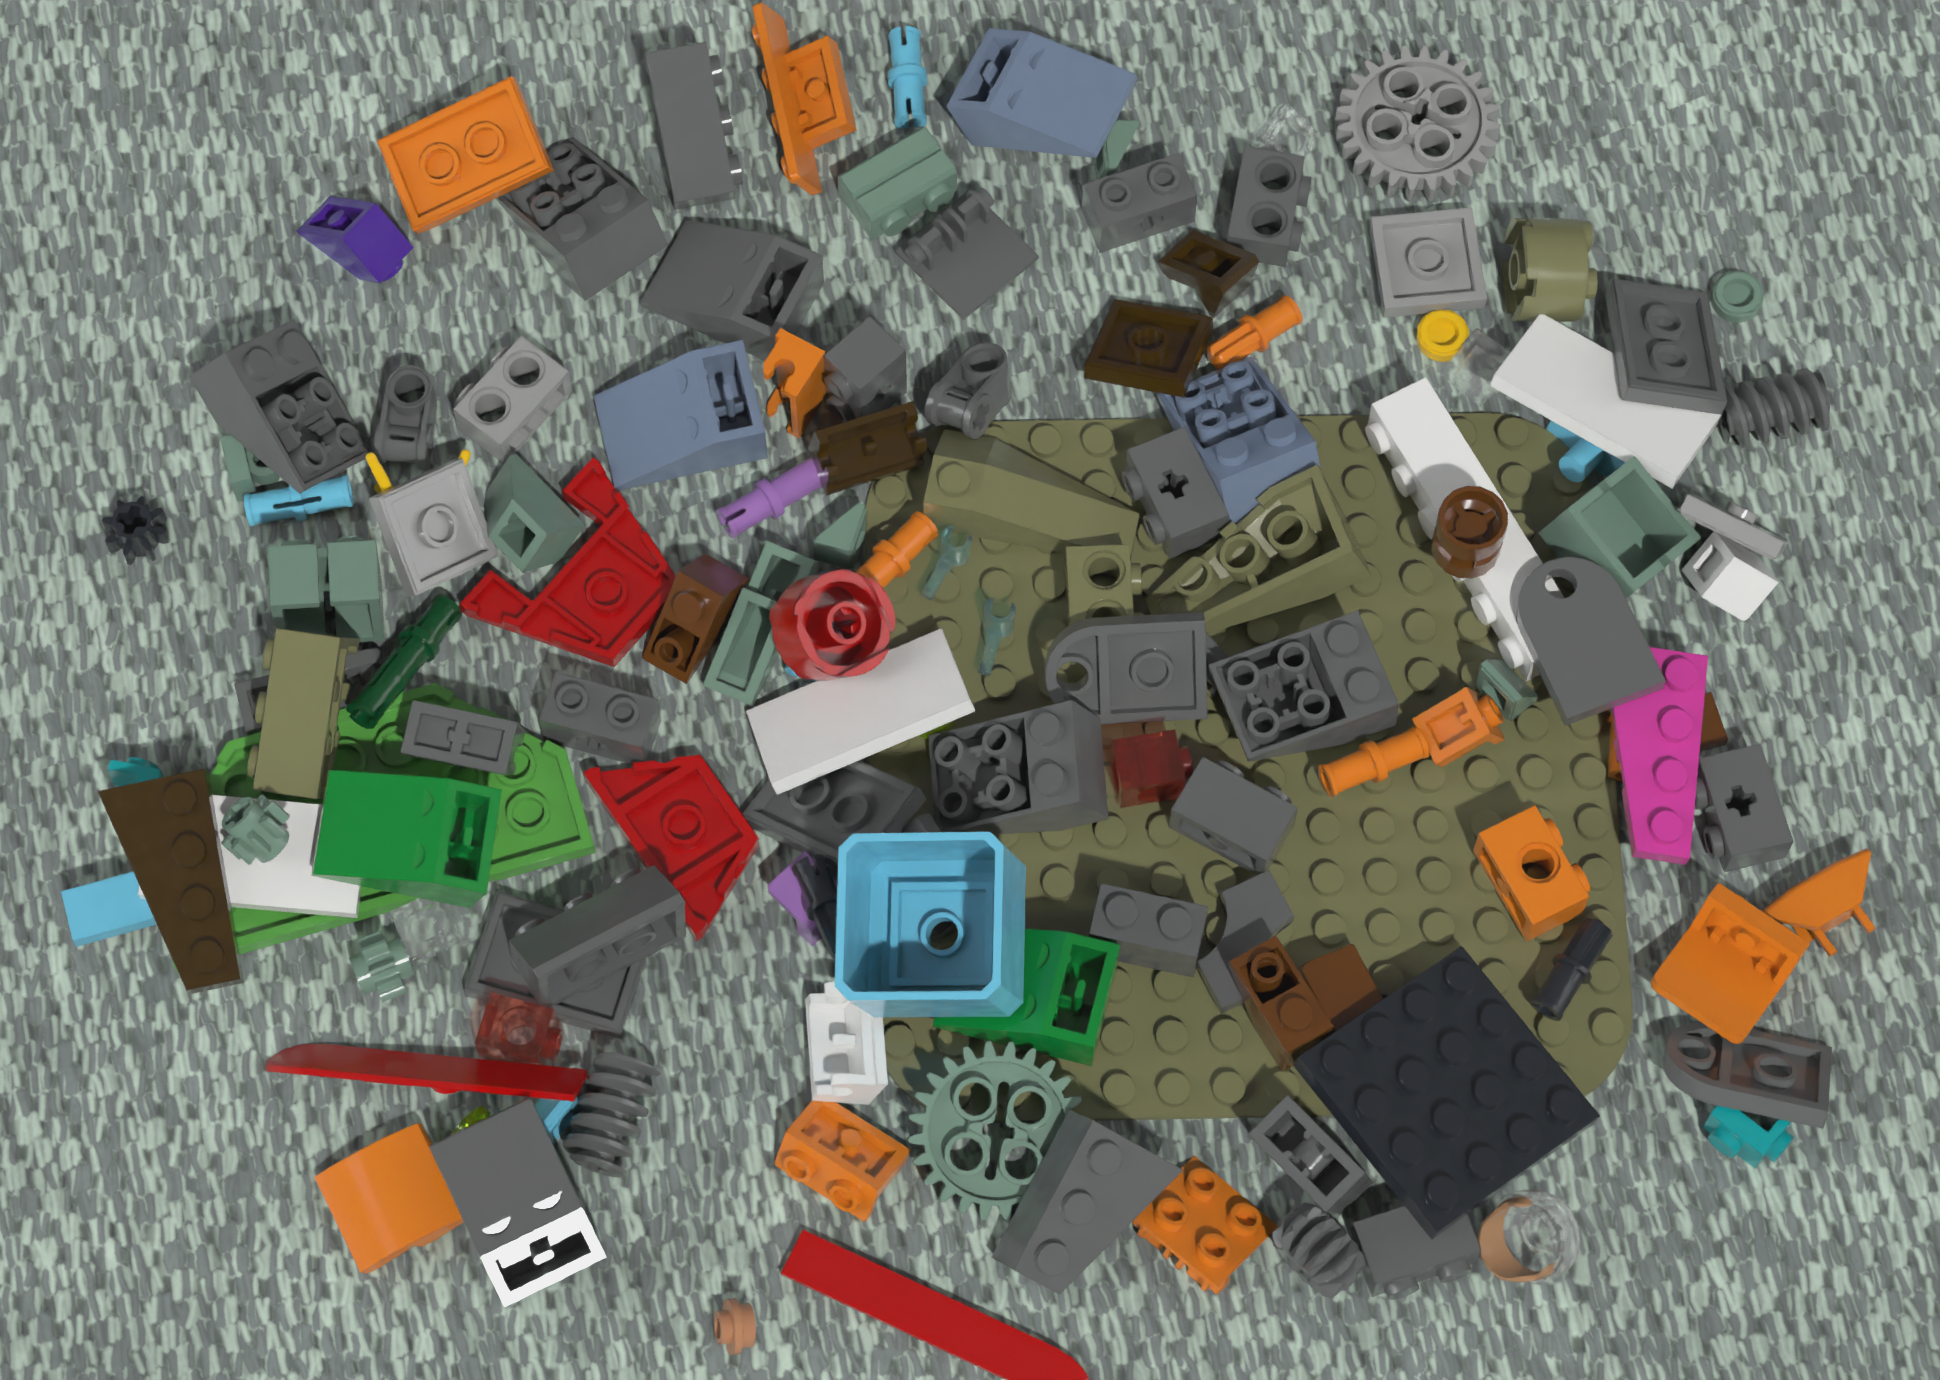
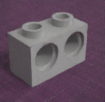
M521 336L510 348L506 346L497 352L489 365V371L477 384L471 383L467 385L458 395L455 401V408L453 409L458 430L505 464L508 457L515 454L572 392L569 371ZM523 375L538 377L535 382L529 385L515 383ZM491 411H498L504 414L502 418L494 422L481 420L483 415Z

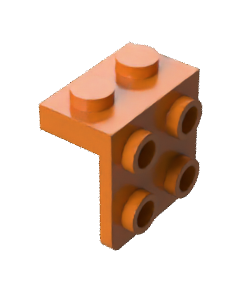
M1718 882L1705 900L1691 926L1651 979V987L1658 994L1731 1043L1740 1044L1745 1040L1788 980L1810 943L1795 934L1790 928L1780 924L1747 902L1742 896L1735 894Z

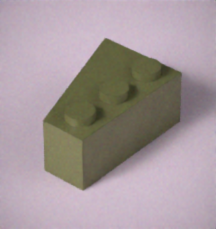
M276 628L275 639L268 638L263 656V668L270 671L267 692H260L255 712L256 723L262 724L259 745L252 746L248 760V776L254 777L253 790L312 799L324 798L327 774L329 770H333L340 739V732L336 731L340 702H347L350 684L343 683L347 654L357 655L360 639Z

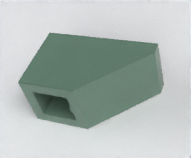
M517 454L508 457L485 493L488 538L522 573L557 563L564 557L585 525Z

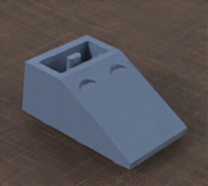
M989 28L946 107L973 146L1097 158L1138 77L1133 72L1029 31Z
M743 340L690 351L593 396L616 491L768 458L765 428Z
M1252 356L1230 363L1224 368L1192 380L1184 398L1162 393L1158 394L1159 402L1174 431L1185 426L1229 513L1228 524L1232 521L1235 524L1240 522L1259 505L1256 499L1270 487L1317 464L1320 467L1315 439Z

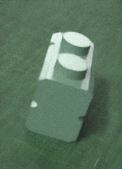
M923 126L838 176V191L840 198L871 240H874L884 233L886 236L891 237L902 232L910 224L911 217L925 209L934 212L946 206L952 200L954 192L957 191V171L945 152L939 148L938 143L928 129Z

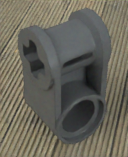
M988 342L977 343L968 347L947 374L935 383L930 390L925 404L926 421L935 426L945 423L962 429L964 435L972 439L981 437L988 428L989 423L1011 399L1007 354L1003 347Z
M414 365L402 366L395 369L389 375L386 382L381 418L378 421L374 439V454L382 466L387 461L417 464L419 470L427 471L430 467L434 444L437 397L429 374L421 367ZM419 390L424 393L416 402L405 403L400 401L401 397L408 391Z

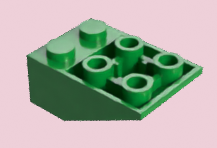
M329 770L311 876L470 908L487 894L502 790L450 778Z
M1025 929L1023 1004L1010 1017H935L933 1027L1006 1045L1007 1042H1014L1015 1048L1023 1050L1034 1048L1036 1053L1092 1066L1118 968L1120 945L1065 931Z

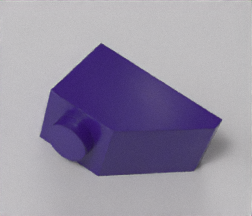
M329 196L296 231L359 280L381 283L396 275L404 264L402 259L414 248L376 203Z

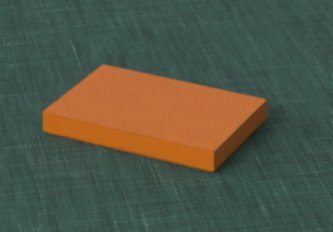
M513 76L377 140L411 228L417 234L437 227L554 171L518 80Z

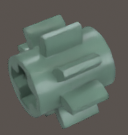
M260 795L256 802L251 797H244L235 802L223 817L222 827L229 835L224 838L221 844L237 859H243L248 865L255 858L262 863L268 862L279 855L288 843L289 832L282 825L290 818V815L274 800L269 801L264 795Z
M379 930L357 939L362 952L349 957V960L363 994L366 995L377 990L383 1003L407 993L402 980L415 974L400 937L386 942L382 931Z

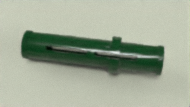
M436 595L419 619L413 625H407L401 631L398 638L399 643L383 661L359 694L347 705L346 710L351 713L350 718L356 724L366 729H373L389 706L394 703L413 679L420 667L425 662H431L440 651L439 645L443 638L462 618V612L457 611L459 606L453 600L443 595Z

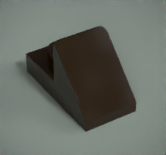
M1192 230L1158 261V264L1164 275L1169 279L1196 289L1209 315L1215 318L1249 287L1259 260L1254 253Z

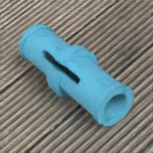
M905 26L906 45H903L901 27L892 29L888 34L892 69L887 74L888 85L891 89H894V125L899 129L909 128V109L912 110L914 128L923 127L927 124L923 87L928 82L927 71L921 66V32L912 26Z
M348 474L327 479L300 494L289 485V487L264 492L246 493L243 496L245 512L250 527L260 523L293 517L296 518L297 522L309 519L308 514L354 506L353 492ZM321 496V497H318V498L302 500V499H306V498ZM290 501L292 502V503H286V504L277 505V504H279V503H285V502H290Z

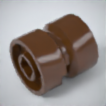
M1465 486L1454 490L1444 498L1438 512L1432 537V554L1436 563L1446 573L1457 578L1473 579L1485 575L1495 566L1508 526V512L1503 501L1493 491L1481 486Z

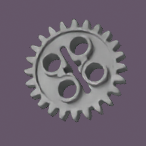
M1424 45L1419 57H1412L1407 46H1402L1400 59L1394 60L1386 50L1382 51L1380 67L1368 59L1364 61L1363 76L1352 73L1349 80V89L1341 90L1339 100L1341 106L1337 107L1335 122L1340 124L1337 126L1336 141L1345 142L1341 156L1343 159L1356 158L1352 173L1359 175L1369 171L1368 187L1370 188L1377 186L1381 181L1388 183L1387 196L1390 198L1399 187L1404 188L1407 201L1412 202L1415 197L1416 190H1423L1428 201H1433L1435 190L1438 187H1441L1451 197L1454 195L1455 180L1466 187H1470L1474 175L1473 171L1483 174L1486 170L1487 158L1494 157L1497 145L1494 140H1498L1501 124L1495 122L1498 120L1500 107L1499 105L1490 104L1494 92L1493 88L1478 89L1482 79L1480 71L1466 76L1464 72L1467 60L1462 59L1454 66L1447 64V50H1444L1435 60L1430 58L1428 46ZM1402 90L1410 93L1412 96L1401 98L1392 92ZM1452 107L1460 113L1454 115L1446 114L1440 108ZM1416 119L1422 120L1420 125L1414 124ZM1378 132H1388L1394 135L1395 138L1385 140L1377 137L1375 134ZM1429 148L1437 149L1443 155L1433 157L1425 154L1423 150Z

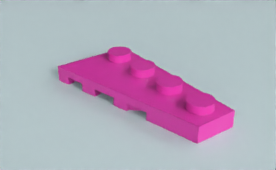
M1650 647L1666 680L1663 689L1609 709L1612 712L1616 737L1614 740L1617 762H1620L1624 786L1622 796L1632 857L1686 865L1691 853L1708 656Z

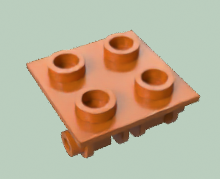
M1193 1156L1181 1168L1183 1171L1133 1220L1132 1224L1139 1229L1137 1236L1141 1239L1145 1238L1159 1251H1162L1164 1247L1166 1248L1162 1255L1163 1258L1168 1260L1173 1254L1179 1258L1175 1265V1268L1179 1271L1187 1265L1189 1269L1186 1273L1201 1285V1290L1206 1292L1210 1289L1218 1295L1231 1280L1229 1276L1275 1231L1278 1225L1196 1156Z

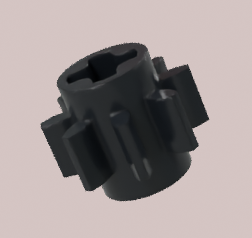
M140 496L137 502L124 503L121 500L116 501L117 509L113 517H104L102 519L105 530L111 534L105 539L109 552L114 553L123 549L124 557L129 565H132L136 557L147 556L152 561L156 560L154 549L158 543L166 544L170 541L166 529L160 527L167 521L163 509L156 508L150 512L144 496Z

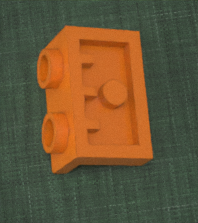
M811 1101L785 1132L775 1159V1165L785 1171L793 1180L807 1185L829 1199L838 1209L849 1212L865 1222L872 1214L880 1194L906 1164L911 1150L836 1102Z

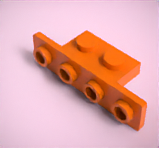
M763 2L752 6L756 22L752 26V33L757 46L763 54L765 68L762 69V79L767 90L772 95L775 109L771 114V120L777 135L781 138L785 154L781 157V166L791 184H796L810 195H815L822 192L813 149L857 130L838 44L827 35L791 51L783 17Z

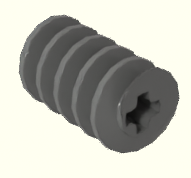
M1807 368L1796 371L1794 378L1787 372L1777 374L1774 382L1768 377L1757 378L1754 387L1748 381L1738 382L1734 391L1728 385H1725L1727 404L1718 421L1725 443L1729 442L1730 435H1735L1741 448L1749 447L1750 431H1755L1761 444L1768 443L1770 427L1773 426L1781 439L1789 438L1790 423L1795 422L1801 435L1809 434L1811 418H1815L1821 431L1829 430L1830 400L1824 379L1818 370L1813 373Z
M599 1053L593 1060V1067L598 1073H592L586 1079V1088L590 1093L583 1094L578 1100V1107L583 1113L572 1117L570 1126L575 1134H569L564 1137L563 1148L570 1154V1159L585 1169L610 1177L624 1178L626 1170L616 1164L614 1159L615 1157L628 1158L633 1156V1149L621 1140L623 1136L640 1137L641 1130L629 1122L630 1116L647 1117L648 1109L636 1100L638 1096H655L656 1089L646 1083L644 1078L645 1076H659L660 1073L649 1064L625 1054Z

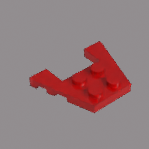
M592 457L562 491L564 499L600 526L599 529L533 601L490 570L459 605L461 612L470 618L615 667L659 618L676 575L648 533L643 531L621 493L616 491L606 476V472L600 462Z

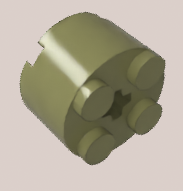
M1513 218L1505 234L1504 244H1513V250L1510 260H1502L1501 274L1505 310L1507 313H1514L1511 318L1512 321L1534 322L1539 314L1546 315L1557 322H1575L1582 319L1585 299L1595 298L1598 283L1596 269L1588 268V252L1593 241V229L1590 221H1579L1578 219Z

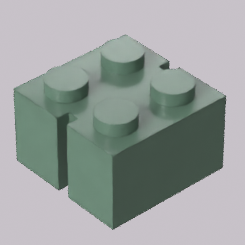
M1635 456L1538 532L1558 558H1582L1592 561L1607 570L1618 582L1625 598L1629 597L1701 539L1699 534L1686 518L1681 515V512Z
M345 536L336 539L332 543H327V547L317 548L316 543L312 544L302 539L288 540L280 546H268L270 607L275 632L276 628L326 634L324 591H330V604L335 606L337 636L360 639V642L385 641L382 580L376 540H365L358 536Z

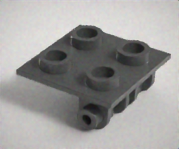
M980 188L977 192L971 189L966 191L895 249V253L963 320L1039 259V255L989 208L994 204V200L984 188Z

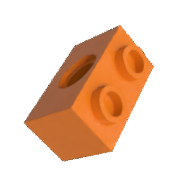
M1536 805L1478 833L1473 849L1474 854L1526 942L1583 914L1590 897L1588 895L1590 884L1584 871L1577 863L1572 865L1569 863L1561 849L1563 839L1556 824L1549 817L1543 819ZM1528 863H1537L1547 870L1549 876L1545 879H1533L1526 875L1522 866Z

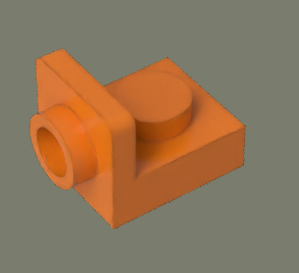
M1468 687L1463 688L1412 718L1415 726L1421 730L1426 739L1429 753L1435 765L1439 767L1446 766L1487 741L1496 745L1505 740L1498 726L1504 722V718L1495 701L1490 695L1487 694L1483 697L1482 694Z

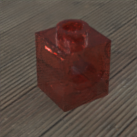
M1175 729L1112 740L1110 761L1120 808L1178 799L1185 787L1186 779L1190 778L1193 774V767L1188 746L1179 747Z
M491 992L474 1043L480 1058L545 1065L546 1059L556 1060L563 1040V1029L557 1028L558 1022L554 1009ZM527 1026L536 1031L533 1039L526 1044L517 1045L508 1041L510 1033L518 1027Z

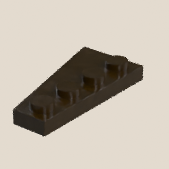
M199 769L98 791L186 991L194 994L244 983L209 773L205 769Z

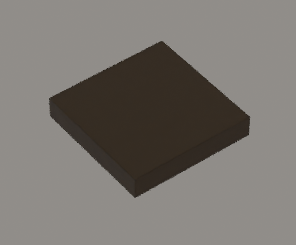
M1114 299L1084 364V379L1184 398L1212 335L1213 317Z

